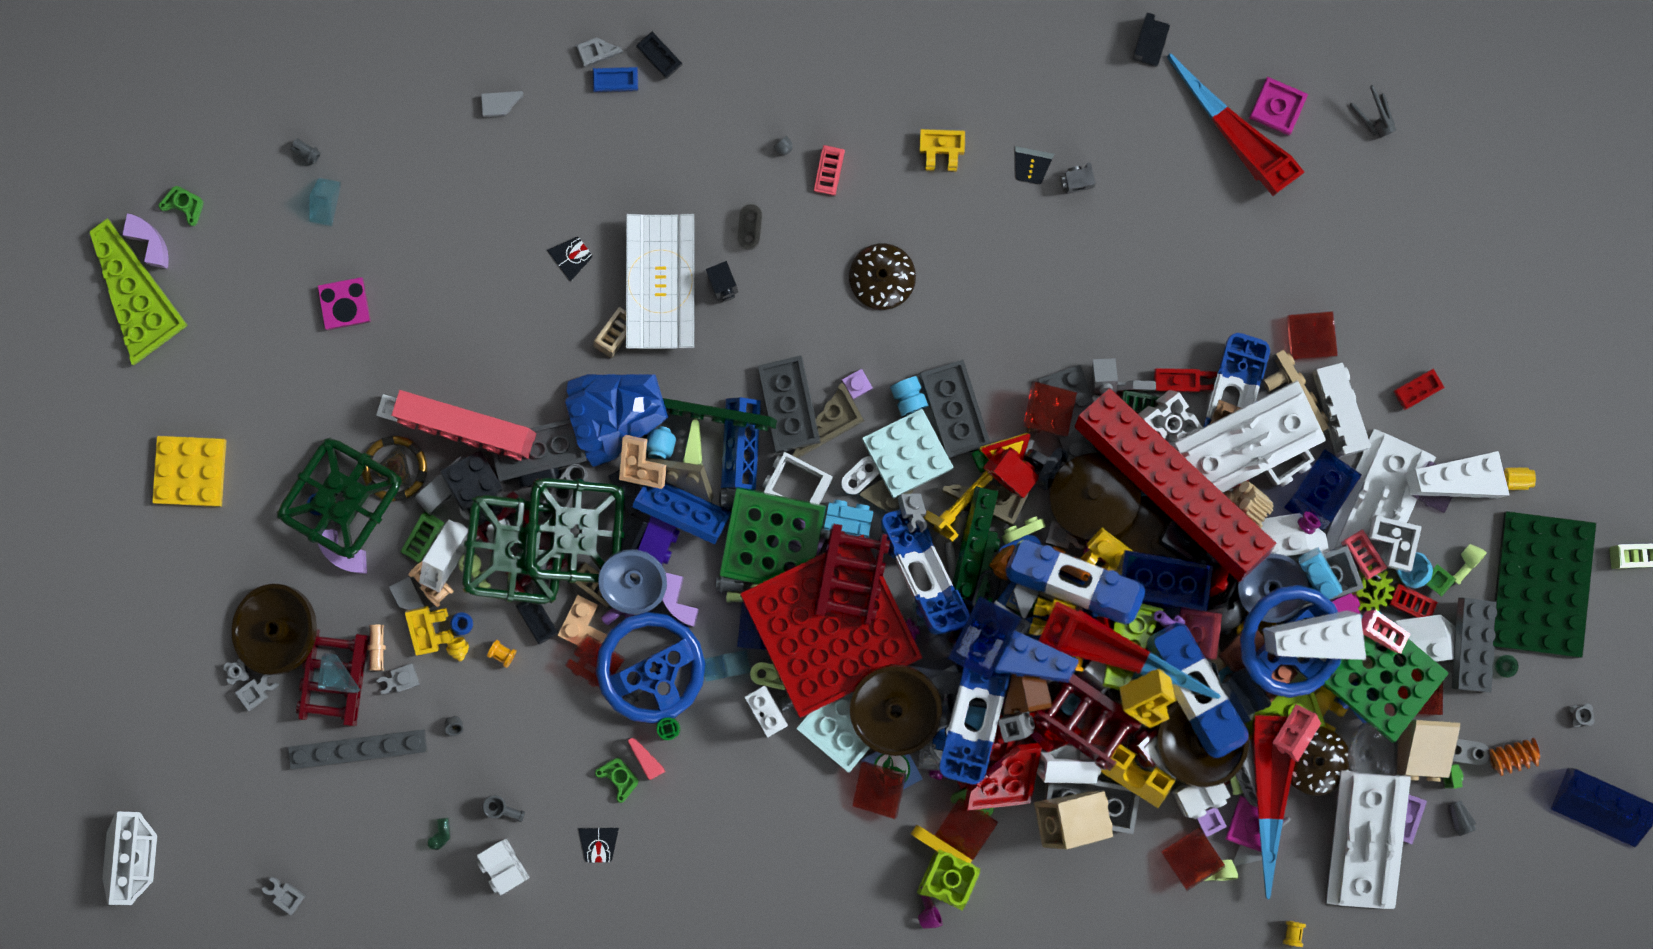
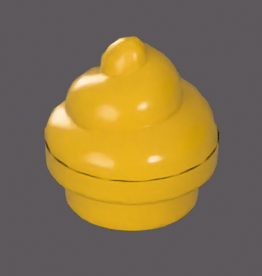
M464 637L453 638L452 642L447 643L446 650L448 655L461 662L468 652L469 644L465 641Z

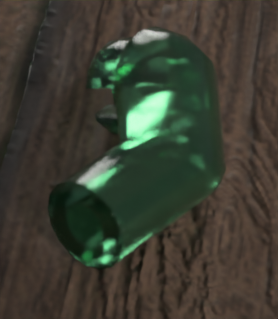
M449 818L437 819L439 831L432 838L428 839L427 844L430 849L439 850L450 840Z

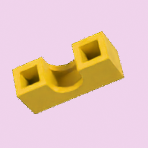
M1120 744L1111 757L1117 762L1110 771L1101 769V772L1159 808L1176 779L1157 767L1153 772L1144 771L1135 763L1134 758L1136 754Z

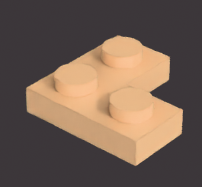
M625 435L622 441L619 480L662 489L665 486L666 465L645 461L647 439Z
M577 595L557 636L598 655V650L607 634L589 626L599 605Z

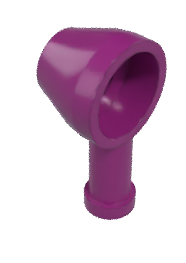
M920 895L925 907L918 915L921 927L923 929H931L942 926V917L937 907L933 904L931 897Z

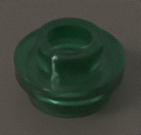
M1503 655L1496 660L1495 670L1500 676L1509 678L1518 671V662L1513 656ZM1505 662L1509 663L1510 668L1507 671L1503 669V664Z

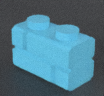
M834 500V503H829L824 529L830 530L831 525L834 523L843 525L842 531H845V534L869 537L873 511L869 510L870 506L856 504V508L847 506L848 502L842 500Z
M1319 547L1298 557L1301 568L1306 573L1315 590L1321 592L1328 599L1343 592L1341 584Z

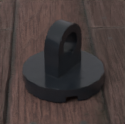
M1060 447L1050 457L1034 449H1029L1024 456L1025 461L1040 471L1037 486L1044 491L1051 487L1054 477L1062 468V461L1067 462L1068 459L1067 451Z

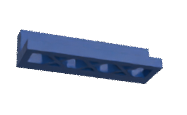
M741 397L726 398L725 409L746 412L747 404L753 405L752 413L760 415L761 400ZM725 420L721 488L733 489L741 487L756 490L759 430L754 429L755 425L747 424L746 428L734 426L732 421ZM748 426L751 429V437L749 439L745 436V429ZM746 449L750 452V459L748 461L744 458V451ZM745 471L749 475V484H742Z

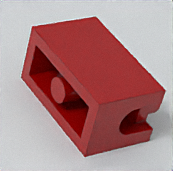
M998 447L983 469L1010 493L1025 498L1039 478L1034 472L1035 467L1027 461L1023 462L1018 458L1020 454L1013 448L1009 447L1004 450L1002 447Z

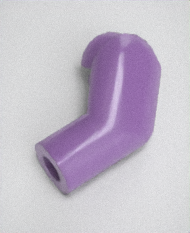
M612 607L601 619L606 625H610L620 615L624 614L625 618L635 614L623 613Z
M1161 610L1154 614V619L1163 627H1168L1177 622L1185 624V620L1179 615H1175L1172 620Z

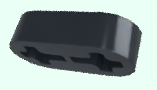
M552 468L519 476L517 479L519 488L525 489L532 487L533 482L537 478L560 479L561 475L559 468Z

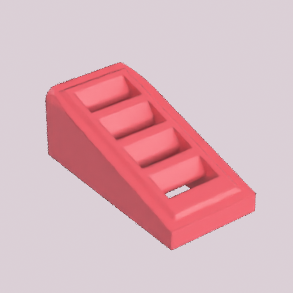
M823 145L814 192L836 196L845 155L844 149ZM826 154L838 156L839 158L838 160L826 158ZM824 163L836 165L837 168L824 167ZM822 172L834 174L835 178L822 176ZM820 181L833 183V187L820 185Z
M1363 529L1341 542L1342 546L1348 545L1355 564L1367 580L1387 568ZM1360 540L1362 544L1354 548L1352 544ZM1365 547L1367 551L1358 555L1357 551ZM1368 555L1372 556V559H1370L1366 563H1363V558L1367 557ZM1374 562L1378 564L1377 567L1368 571L1367 567Z
M1366 611L1361 620L1363 635L1401 654L1410 634L1378 611ZM1382 625L1380 631L1377 632L1379 626ZM1388 630H1390V633H1389L1388 637L1386 638L1385 636H1386ZM1398 634L1396 642L1393 643L1395 635Z
M631 738L628 740L648 780H652L666 772L665 768L636 739Z

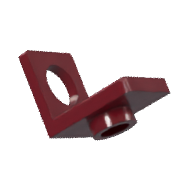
M1158 726L1139 730L1135 734V739L1127 745L1136 754L1135 757L1142 767H1154L1156 765L1144 746L1157 734ZM1140 754H1142V755L1146 758L1147 761H1145V760L1140 756Z

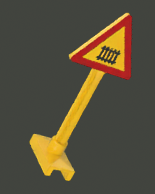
M1024 433L982 446L980 451L989 460L998 447H1002L1004 450L1011 447L1020 454L1018 458L1023 461L1030 434ZM985 471L949 510H945L940 516L927 510V514L923 518L934 525L932 529L953 542L958 537L957 532L951 526L956 519L955 517L971 502L975 486L984 488L994 477Z

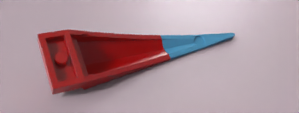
M1172 54L1167 56L1256 181L1260 180L1272 196L1279 193L1305 173L1289 153L1266 138L1226 106Z
M1058 601L1054 605L1039 639V642L1067 655L1108 664L1143 675L1152 670L1159 669L1171 677L1172 684L1215 699H1220L1221 697L1219 693L1081 610L1076 611Z
M1254 715L1251 740L1265 897L1269 900L1295 760L1286 752L1282 754L1276 745L1273 744L1289 716Z

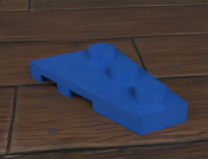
M1016 631L1000 659L995 673H1012L1025 677V675L1040 677V679L1068 683L1079 660Z

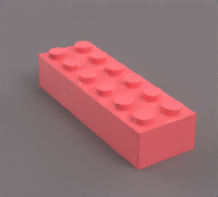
M399 390L391 415L398 419L397 423L402 424L404 427L415 430V427L419 426L418 429L427 434L436 436L437 432H439L440 436L445 439L457 442L459 438L462 439L461 442L474 448H479V445H483V449L491 453L500 455V452L503 451L505 452L504 455L521 461L522 457L529 459L530 450L537 434L528 427Z

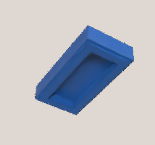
M593 68V91H638V68Z

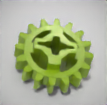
M1372 564L1367 567L1368 571L1373 569ZM1359 569L1358 572L1364 588L1352 592V595L1355 594L1357 597L1364 596L1370 600V602H1365L1358 598L1360 603L1359 611L1363 607H1366L1367 611H1370L1371 607L1379 611L1380 604L1386 607L1385 599L1393 598L1389 591L1395 590L1394 586L1389 585L1393 581L1392 577L1386 578L1389 572L1383 570L1377 574L1381 577L1380 579L1370 578L1367 580L1373 586V596H1371L1370 592L1365 589L1366 577ZM1381 589H1384L1383 594L1378 599L1377 595Z

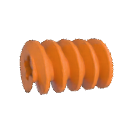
M1532 738L1530 742L1523 740L1522 745L1519 742H1515L1513 747L1510 744H1506L1504 749L1500 746L1496 747L1495 752L1493 749H1489L1490 764L1493 770L1498 771L1500 776L1504 775V768L1511 774L1512 766H1515L1518 772L1521 771V764L1530 769L1531 761L1536 767L1539 766L1540 751L1535 738Z

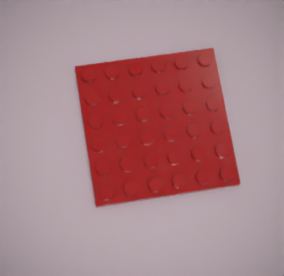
M847 543L838 546L837 553L841 554L842 557L875 563V558L870 548ZM826 552L740 593L799 718L854 692L861 679L876 668L893 664L907 666L923 658L883 576H879L878 585H881L879 599L875 598L874 607L877 608L875 621H871L870 625H863L864 617L831 610L826 612L825 616L814 615ZM840 565L834 567L833 576H836V579L865 585L871 584L873 574L870 571ZM834 588V590L830 589L829 598L833 602L866 608L868 594Z

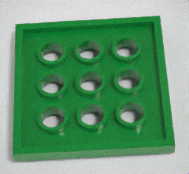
M737 487L720 576L761 584L786 572L784 568L786 562H793L798 566L815 558L826 506ZM750 509H758L761 512V518L759 520L751 519L749 516ZM774 513L781 514L783 523L780 525L774 524L771 521V515ZM795 518H802L805 521V528L801 530L796 529L793 525V520ZM748 530L754 531L757 535L756 541H747L745 532ZM769 535H775L779 539L777 546L772 547L767 543ZM791 540L800 542L801 549L799 551H792L789 548ZM741 553H750L753 558L752 562L749 564L743 563L740 558ZM771 557L775 562L774 567L766 568L762 563L763 558Z
M1382 625L1379 626L1377 632L1380 631ZM1388 630L1385 636L1386 638L1388 637L1390 630ZM1398 634L1395 635L1393 643L1396 642ZM1363 635L1366 657H1369L1373 663L1371 669L1363 666L1362 659H1341L1339 667L1325 681L1324 686L1386 739L1394 743L1449 673L1410 639L1407 640L1401 654H1398L1387 647L1384 652L1379 651L1376 648V641ZM1395 655H1400L1403 658L1404 663L1402 667L1395 665L1393 660ZM1413 670L1420 672V682L1412 679L1411 673ZM1381 672L1389 674L1390 682L1388 684L1381 681ZM1350 674H1355L1359 678L1357 686L1350 684ZM1399 687H1404L1407 690L1408 696L1406 699L1399 697ZM1368 689H1373L1376 692L1377 698L1375 701H1370L1367 698L1366 692ZM1386 704L1393 706V716H1388L1385 713L1384 707Z

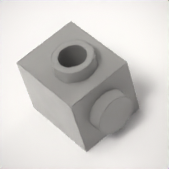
M1093 359L1091 372L1094 394H1104L1109 388L1116 393L1118 385L1116 359Z
M1029 712L1007 714L998 720L1004 743L1026 738L1034 732V719L1029 715Z

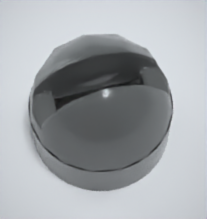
M786 135L773 148L779 154L787 155L792 151L793 144Z
M453 716L446 719L445 732L448 735L456 736L463 732V722L459 717Z

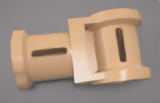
M423 561L417 564L408 574L410 578L414 577L418 583ZM419 583L424 595L436 607L440 606V602L449 593L452 594L454 592L447 583H445L440 593Z

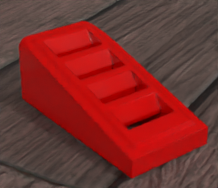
M1401 584L1394 585L1395 590L1391 593L1393 598L1388 600V606L1416 618L1433 615L1438 603L1437 601ZM1403 592L1405 593V596L1403 598L1402 603L1400 604L1398 603V600L1401 596V593ZM1412 596L1413 599L1408 608L1406 607V604L1409 597ZM1419 599L1421 600V603L1416 612L1414 611V607L1416 605L1417 600ZM1425 603L1430 604L1426 615L1421 614Z

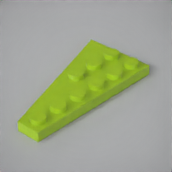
M107 218L89 232L103 270L102 273L124 336L123 339L130 355L131 364L136 365L187 327L188 324L113 223Z

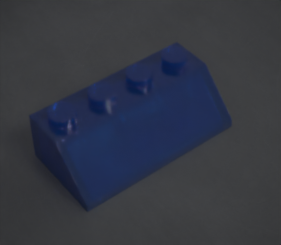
M1124 550L1116 572L1119 575L1138 581L1144 586V603L1184 610L1207 611L1213 566Z
M1576 768L1567 769L1550 809L1635 848L1653 826V803Z

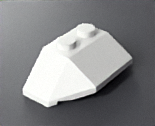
M1300 513L1264 518L1265 521L1261 522L1263 525L1261 529L1277 543L1271 554L1285 555L1296 562L1299 561L1298 557L1316 547H1319L1322 554L1328 552L1326 534L1319 528L1315 529L1313 534L1304 532L1297 522L1300 517H1303Z
M1442 615L1394 621L1395 624L1410 634L1408 639L1435 662L1454 659L1456 627ZM1377 642L1376 648L1381 646V644ZM1397 655L1401 662L1404 663L1403 658Z
M116 811L106 833L102 880L107 904L132 905L135 899L153 882L157 835L140 812Z

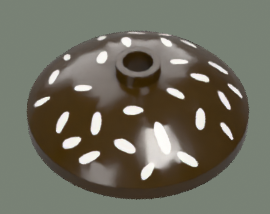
M886 243L874 244L860 251L854 258L849 271V283L853 294L862 304L875 310H889L903 304L912 294L916 282L915 267L908 254L899 247ZM883 270L886 271L887 276L881 278L878 273Z
M1319 727L1299 761H1295L1291 785L1300 792L1313 796L1326 795L1336 791L1339 788L1341 770L1350 771L1351 755L1345 741L1336 732ZM1317 757L1323 759V763L1320 766L1315 763Z

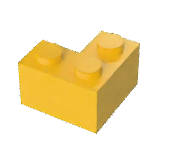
M1152 670L1146 675L1131 680L1128 684L1120 687L1124 711L1147 727H1154L1169 719L1166 705L1176 700L1171 677L1161 670Z

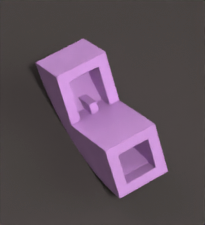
M127 213L123 236L131 240L147 242L148 246L144 262L150 266L168 269V250L160 233L143 219Z
M331 529L323 532L322 535L338 544V532ZM318 544L324 556L335 566L346 571L367 574L366 551L359 550L354 555V558L347 559V557L339 556Z
M666 573L667 589L662 599L665 606L677 619L695 627L699 609L677 604L684 577Z

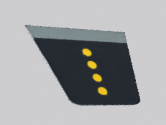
M1015 146L1016 179L1041 184L1054 154Z

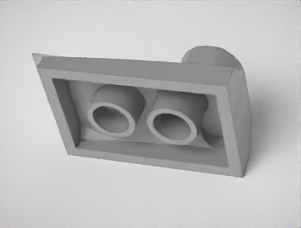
M1348 545L1335 547L1331 551L1323 553L1343 591L1329 600L1364 588ZM1307 578L1308 588L1314 589L1309 579ZM1305 602L1302 608L1312 605V603Z

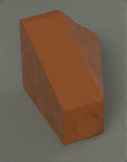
M1011 673L1003 705L1004 714H1013L1014 711L1030 712L1052 707L1045 679L1027 675L1025 677L1016 676V674Z

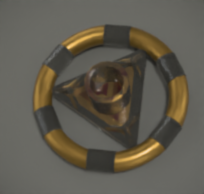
M389 436L376 441L366 453L373 459L375 453L382 447L400 444L380 463L400 476L402 485L409 487L406 490L398 491L392 500L399 501L411 497L421 488L427 475V461L422 449L412 440L402 436ZM404 446L417 457L419 463V470L413 485ZM368 467L362 473L366 486L376 484L372 480L371 475L388 480V478L374 470L370 472ZM383 490L373 494L383 499L387 492Z

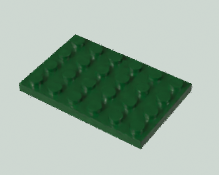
M1509 511L1504 512L1495 594L1497 615L1494 624L1495 639L1493 640V646L1583 658L1596 523Z

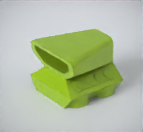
M939 849L938 852L933 854L917 893L922 896L937 898L957 909L963 910L979 877L980 868Z

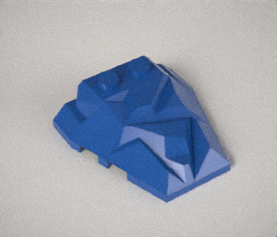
M587 374L570 380L567 383L568 398H566L565 403L577 444L580 449L585 450L586 457L593 467L616 460L622 452V441L625 435L641 438L668 418L658 381L654 374Z

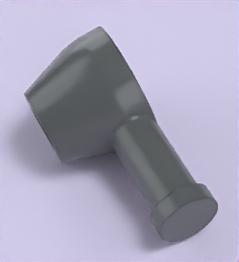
M496 795L487 797L482 805L484 814L490 818H499L505 815L522 822L525 811L507 807L505 801ZM491 802L495 803L494 810L489 809V804Z

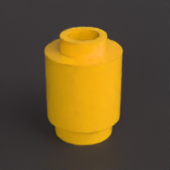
M1528 467L1504 469L1508 490H1529V488L1535 487L1536 475L1534 470H1529Z

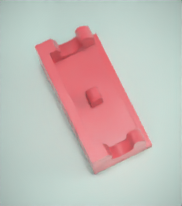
M1296 704L1273 744L1276 745L1282 754L1286 752L1293 760L1298 762L1321 725L1319 718L1315 713Z

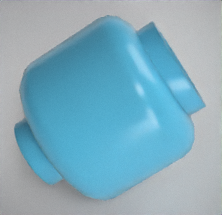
M659 426L648 433L646 448L648 457L661 460L670 458L676 443L675 435L671 433L669 428Z

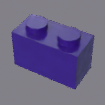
M651 516L638 550L652 555L662 566L663 564H668L672 552L669 551L672 542H677L680 531L677 530V527Z

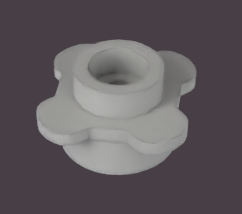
M238 659L235 663L227 662L224 665L229 684H235L236 681L240 680L246 681L249 678L247 668L241 659Z
M1586 703L1584 706L1579 707L1573 705L1570 708V712L1573 714L1572 725L1574 727H1580L1581 725L1592 726L1595 719L1591 704Z

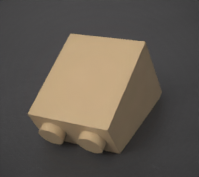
M1412 720L1398 738L1397 774L1410 776V780H1419V776H1427V781L1441 782V777L1449 778L1460 723Z
M1088 791L1034 802L1042 848L1070 849L1113 837V825L1109 817L1108 799L1105 796V791Z

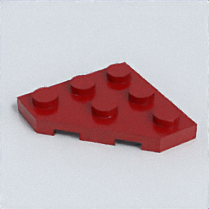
M1039 743L1016 745L986 771L985 777L980 783L967 786L964 802L966 809L977 810L1031 804L1042 750Z

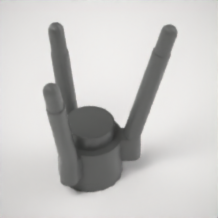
M1371 85L1370 89L1381 115V118L1375 121L1376 126L1370 122L1354 103H1351L1350 106L1371 129L1373 135L1379 134L1380 138L1396 131V124L1392 118L1386 95L1384 93L1381 94L1382 106L1375 87Z

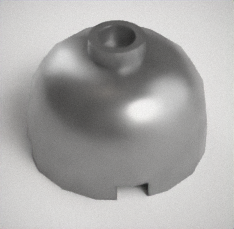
M1238 593L1232 594L1226 603L1221 602L1220 596L1215 598L1216 602L1212 605L1208 601L1200 606L1199 611L1222 614L1220 632L1223 631L1224 634L1235 632L1236 627L1242 624L1246 617L1247 610L1243 606Z

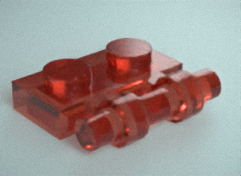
M586 634L574 650V654L579 657V660L576 663L568 659L565 666L572 670L571 673L575 676L580 675L588 680V684L591 686L599 687L596 670L592 673L584 668V666L589 663L596 668L598 650L602 643ZM615 651L611 655L610 675L615 674L624 662V657Z

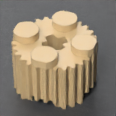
M1248 481L1242 482L1240 486L1238 485L1237 488H1233V491H1226L1224 493L1260 528H1262L1261 522L1265 521L1264 518L1267 517V514L1270 515L1273 511V502L1269 500V497Z

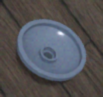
M623 550L609 557L603 564L599 574V589L605 601L614 609L627 614H641L652 610L662 601L667 589V576L661 563L652 555L640 550ZM635 573V574H637L639 577H638V578H633V577L631 576V574Z
M1270 554L1239 582L1238 591L1243 606L1250 613L1258 600L1270 593L1269 586L1271 584H1275L1278 588L1295 585L1308 587V581L1303 569L1296 561L1285 555ZM1298 599L1283 601L1270 609L1262 621L1271 623L1286 621L1295 616L1302 609L1306 601Z

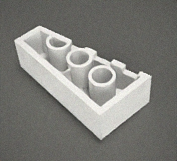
M1343 363L1313 371L1322 409L1329 420L1327 424L1329 426L1328 431L1336 458L1360 453L1371 448L1356 403L1354 390L1349 383L1350 374L1347 367L1344 368Z
M1499 451L1405 473L1410 495L1487 497L1496 499L1509 496Z
M1347 610L1263 628L1266 651L1277 656L1366 660L1361 616L1355 612Z

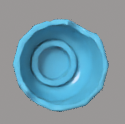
M1416 552L1412 571L1396 570L1405 586L1416 589L1425 586L1431 580L1433 568L1423 553Z

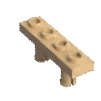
M1284 350L1275 354L1273 359L1279 371L1262 380L1267 391L1269 392L1284 383L1289 385L1298 381L1322 432L1328 429L1329 426L1327 424L1329 420L1323 411L1320 412L1316 406L1318 402L1312 392H1308L1305 387L1306 380L1304 376L1295 370L1293 357L1290 353L1286 354Z

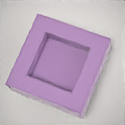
M862 369L842 379L853 400L873 389Z
M1213 807L1206 810L1207 814L1197 819L1205 837L1227 827L1218 808L1214 809Z

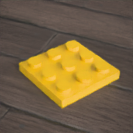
M157 436L152 503L222 507L226 439Z

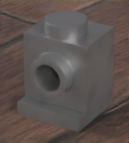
M1091 162L1086 163L1082 169L1081 166L1071 167L1064 175H1060L1062 188H1066L1067 194L1094 188L1096 183Z

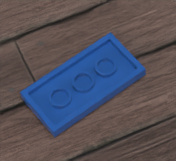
M666 482L662 489L644 485L632 506L643 513L649 514L713 544H716L732 513Z

